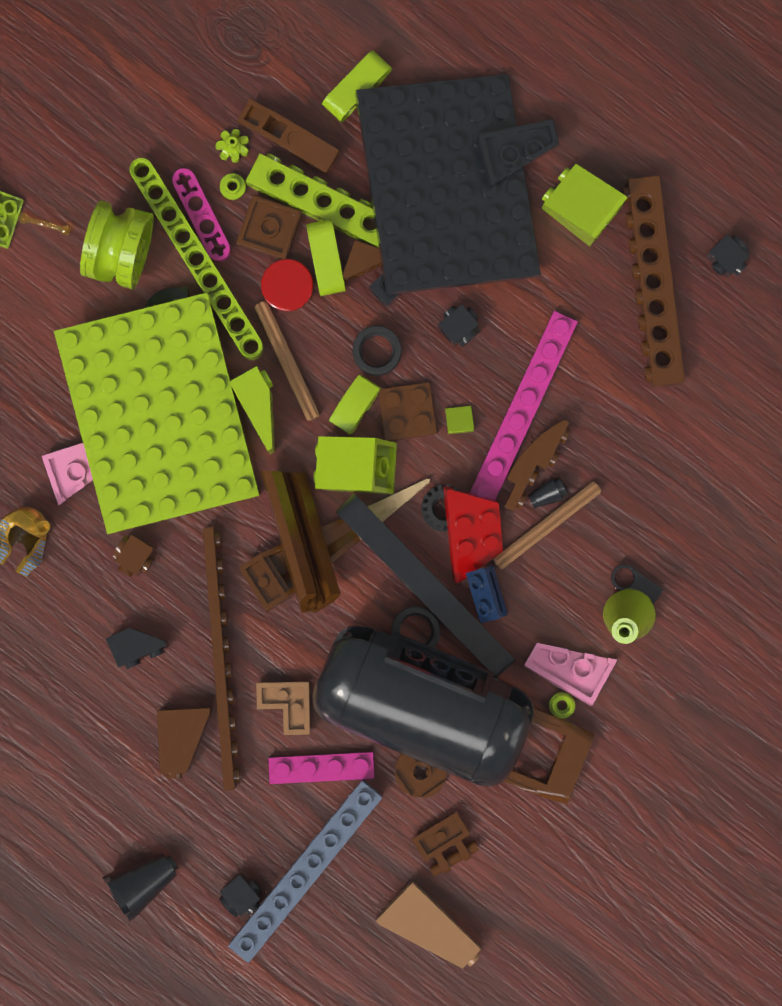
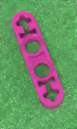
M182 168L177 170L172 178L173 185L208 256L215 262H224L229 258L231 249L195 175L189 169ZM184 175L186 178L191 177V179L188 181L189 186L192 191L195 188H197L198 191L190 192L189 194H187L184 185L177 184L181 181L180 176ZM194 197H199L203 201V206L198 211H193L189 208V201ZM205 220H210L215 225L213 232L209 234H204L200 230V225ZM220 234L221 237H217L216 240L220 247H226L223 249V255L212 254L215 247L212 241L206 243L205 240L213 239Z

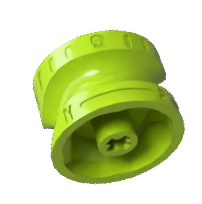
M100 200L92 213L86 231L80 262L81 276L103 282H111L114 276H116V281L119 285L134 290L140 280L148 255L153 232V214L134 208H127L123 214L115 216L112 212L111 204L108 201Z

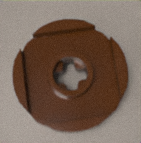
M404 754L399 756L395 765V778L398 786L404 793L416 798H428L435 795L441 790L447 777V772ZM416 765L421 767L427 766L428 770L425 772L427 775L425 778L414 776L413 773L416 772Z

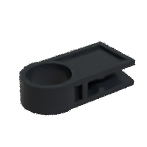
M629 565L617 566L611 572L610 581L616 589L620 591L629 588L639 590L650 598L653 605L663 592L662 588ZM621 568H627L633 574L632 584L625 588L619 587L614 580L616 571Z

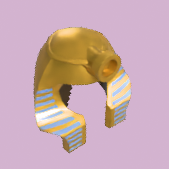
M19 507L0 520V564L3 565L7 560L13 545L21 543L25 547L27 555L15 571L26 578L32 570L42 564L46 536L50 530V523L39 511L31 507Z

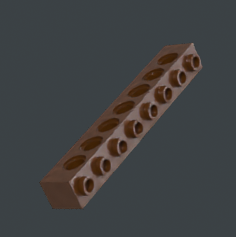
M660 176L628 179L626 187H622V194L628 197L625 203L628 202L629 212L625 213L627 228H631L632 238H629L628 243L630 254H634L635 264H632L633 279L638 281V289L635 290L636 305H641L642 315H638V326L640 331L644 330L645 341H641V351L643 357L647 356L648 366L644 367L645 381L650 382L651 388L681 385L685 382ZM645 200L648 202L650 209L645 212L640 211L637 208L636 202ZM643 225L649 226L653 231V235L651 237L642 236L640 227ZM643 252H653L656 256V261L653 263L646 262L643 259ZM650 276L657 278L659 287L656 289L649 288L646 284V278ZM651 302L659 303L662 307V313L658 315L653 314L649 309V304ZM659 327L664 330V340H656L653 337V328ZM656 354H665L668 357V364L666 366L658 365L655 360Z

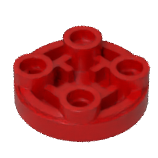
M282 259L274 262L266 269L262 277L261 289L265 300L274 309L291 312L302 308L310 301L313 293V279L309 270L302 263L292 259Z

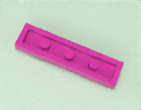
M373 752L268 758L270 784L374 779Z

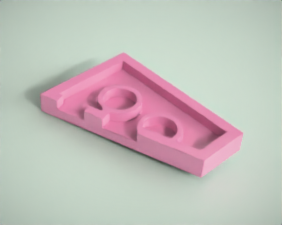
M83 442L42 455L58 505L93 480Z
M536 643L523 667L592 706L617 660Z

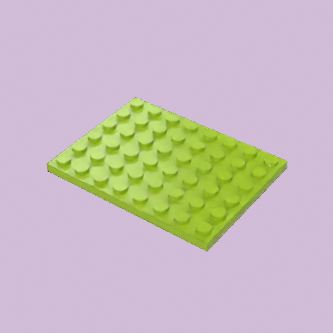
M208 293L54 331L107 534L259 496L233 390L229 383L230 379Z

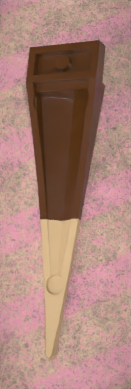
M425 479L368 506V508L383 522L430 483V479ZM342 519L321 527L332 564L362 540ZM282 545L262 552L238 567L266 612H269L295 595Z

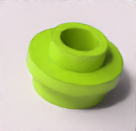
M228 174L220 182V191L229 200H237L245 193V181L237 174ZM231 182L237 184V188L234 191L228 189V185Z
M565 692L556 693L549 701L550 712L555 717L561 719L571 716L575 710L573 697ZM561 700H564L567 704L564 710L557 708V703Z

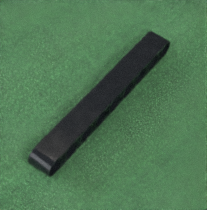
M355 494L335 511L487 670L494 673L493 676L496 679L516 661Z

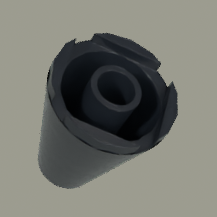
M160 854L110 872L103 876L102 879L105 884L107 883L111 895L130 922L177 876L175 870L178 869V866L170 855L165 857L164 854Z

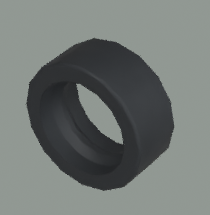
M375 325L365 328L357 335L353 342L352 353L355 364L361 371L371 376H382L389 374L397 367L401 359L402 347L399 338L392 330L385 326ZM373 336L386 338L392 346L390 360L381 366L368 364L362 356L364 342Z
M412 606L403 609L396 615L392 622L391 635L394 636L395 632L400 634L401 625L408 617L414 615L422 616L429 622L431 627V636L424 644L433 648L436 646L440 638L441 629L438 619L431 611L424 607Z

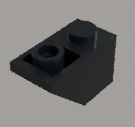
M128 628L106 638L118 668L125 665L127 670L141 664L140 658L149 655L150 659L165 653L163 648L169 645L167 640L135 628Z

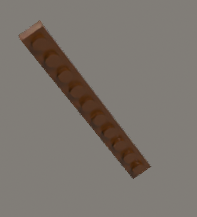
M214 527L203 528L223 786L224 791L236 789V783H240L239 767L235 768L234 757H238L237 741H232V731H236L235 715H230V705L234 704L233 689H228L227 678H232L231 663H226L225 652H230L229 637H224L223 626H228L227 611H222L221 600H225V586L220 584L219 574H223L222 558L217 556V548H221L220 532H215Z

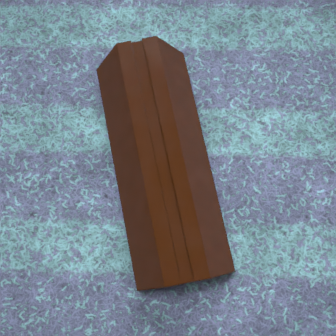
M261 471L300 612L316 613L333 603L341 593L306 473Z

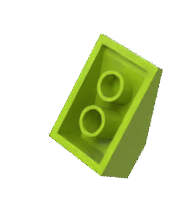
M256 366L229 383L271 455L275 452L273 398L269 389L273 387V384L266 371L260 372Z

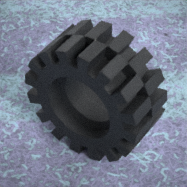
M448 484L437 485L430 489L423 498L421 505L423 519L428 526L436 531L448 532L447 518H440L435 513V503L439 499L444 498L443 487L448 486L452 487L453 490L460 491L457 487Z

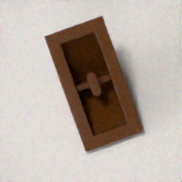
M356 240L354 241L343 272L345 283L382 266L379 248Z

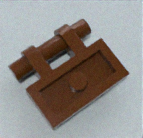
M457 811L412 838L425 862L433 857L437 860L438 863L429 868L434 877L442 872H449L452 870L451 867L463 859L467 861L472 858L471 854L479 850L475 841L466 846L462 842V839L469 836L470 833ZM455 844L458 851L445 858L441 852Z

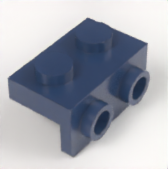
M494 565L466 573L480 624L507 616L508 613Z

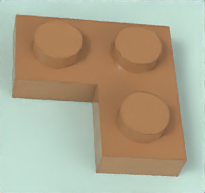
M309 682L256 683L257 709H283L284 735L310 734Z

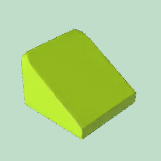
M471 406L445 409L448 435L474 432Z

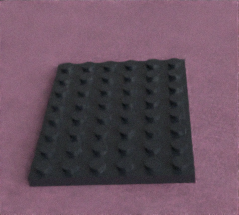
M508 74L356 90V104L386 295L539 277L541 272L524 169H519L489 187L476 138L478 134L517 127Z

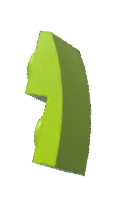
M361 374L358 375L339 402L329 421L348 434L354 433L365 412L371 408L381 388Z

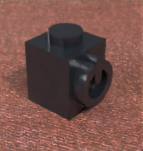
M727 234L706 257L713 263L711 267L719 276L725 275L728 278L732 273L738 276L748 266L744 261L751 252L741 239L735 235L730 237Z
M455 305L443 314L445 319L438 324V329L453 347L457 344L461 348L464 347L481 332L478 329L479 324L476 322L479 317L470 307L466 309L463 305L458 308Z
M241 872L221 889L220 893L222 895L219 897V900L234 917L241 916L245 912L250 915L260 906L258 901L262 895L259 892L262 889L253 878L248 880Z

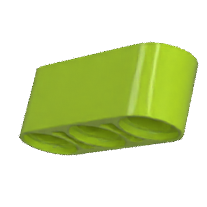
M372 50L328 94L322 105L340 122H343L357 108L356 90L377 88L392 71V67Z
M332 219L306 224L320 296L345 292Z

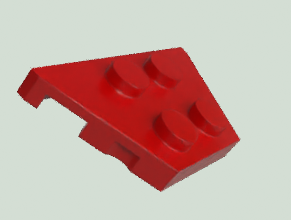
M446 486L443 488L452 579L455 583H460L467 578L466 573L478 570L503 552L499 503L495 499L478 497L476 494L460 492Z

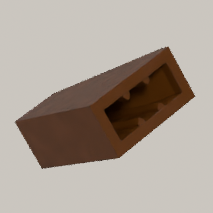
M212 707L163 709L157 711L160 774H166L167 779L182 778V773L189 771L212 713Z

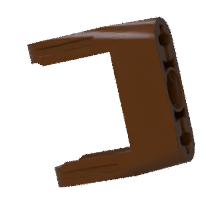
M533 708V723L564 735L547 780L544 783L512 770L508 778L503 782L540 797L567 804L592 744L594 734L563 719Z

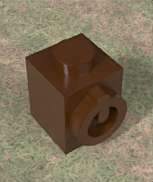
M134 535L130 537L124 536L112 557L120 565L118 570L129 577L133 573L140 576L141 572L146 574L154 560L150 558L156 549Z

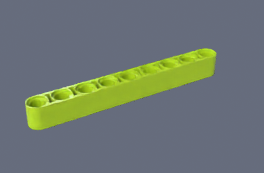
M145 158L135 159L130 165L132 178L204 293H208L210 304L241 354L248 360L259 359L264 352L263 344L151 162ZM140 167H148L149 173L146 177L140 178L136 176V172ZM155 188H160L163 190L162 196L157 200L151 199V191ZM168 210L176 211V218L170 222L163 219L164 213ZM188 232L190 234L189 241L184 244L177 242L178 234ZM194 254H202L204 256L203 262L198 266L190 263V259ZM213 275L217 277V284L214 287L208 288L204 286V280L207 276ZM223 297L231 300L230 307L225 310L217 307L218 301ZM236 319H241L245 322L244 328L239 332L231 329V324ZM249 341L258 343V350L253 354H248L244 350L246 343Z

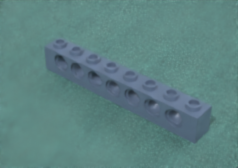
M362 779L230 941L228 947L249 963L383 798V795Z

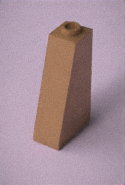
M413 880L376 917V922L379 925L462 969L467 964L472 966L481 956L478 953L481 950L480 945Z

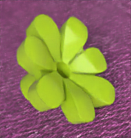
M234 129L232 134L223 131L220 134L222 141H218L215 145L217 150H222L220 158L226 161L230 156L231 161L237 163L240 161L239 155L246 157L249 154V150L244 145L249 143L248 137H240L241 133L237 129Z

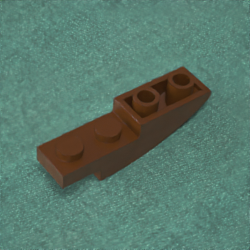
M249 99L237 120L243 126L327 174L341 152L302 127Z
M563 420L541 434L519 457L506 478V481L514 484V487L503 507L504 509L512 513L515 508L521 509L527 497L523 492L527 484L533 485L539 473L535 471V468L538 467L545 471L548 466H554L559 456V453L555 452L559 442L565 443L571 431L567 429L568 421Z

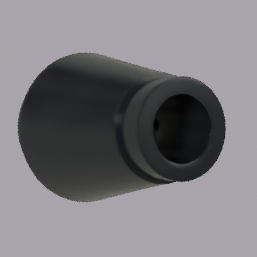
M559 476L555 479L553 477L529 494L528 497L536 509L563 501L564 497L568 496L569 493Z

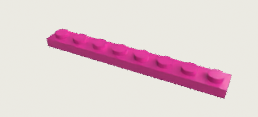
M556 311L553 312L470 493L476 494L478 497L496 499L578 321Z

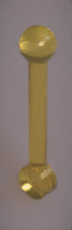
M21 213L18 216V220L22 224L29 222L60 231L63 235H68L71 230L67 225L58 226L33 219L26 213Z

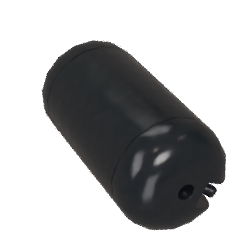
M363 624L350 625L340 631L324 663L312 698L314 709L320 718L329 724L338 726L343 730L466 781L485 787L499 785L512 772L526 742L534 713L532 701L528 695L518 687L494 678L493 672L397 632L393 636Z

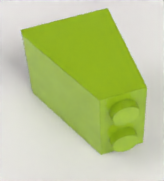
M575 164L572 169L567 167L558 178L561 183L557 188L553 189L551 187L543 196L542 200L545 203L542 209L591 247L622 208L628 197Z
M318 436V443L315 447L317 465L313 476L315 489L394 495L397 443L378 438Z

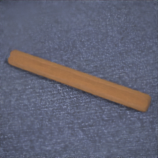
M267 301L256 304L255 310L306 419L311 421L318 418L319 412Z
M591 482L497 555L494 558L495 564L500 569H504L599 495L601 489L598 484Z

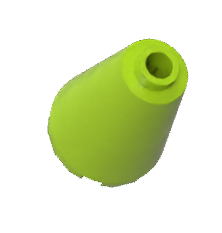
M624 589L611 595L605 603L603 610L604 623L614 639L619 643L628 644L642 638L649 633L655 622L656 613L650 598L639 590Z

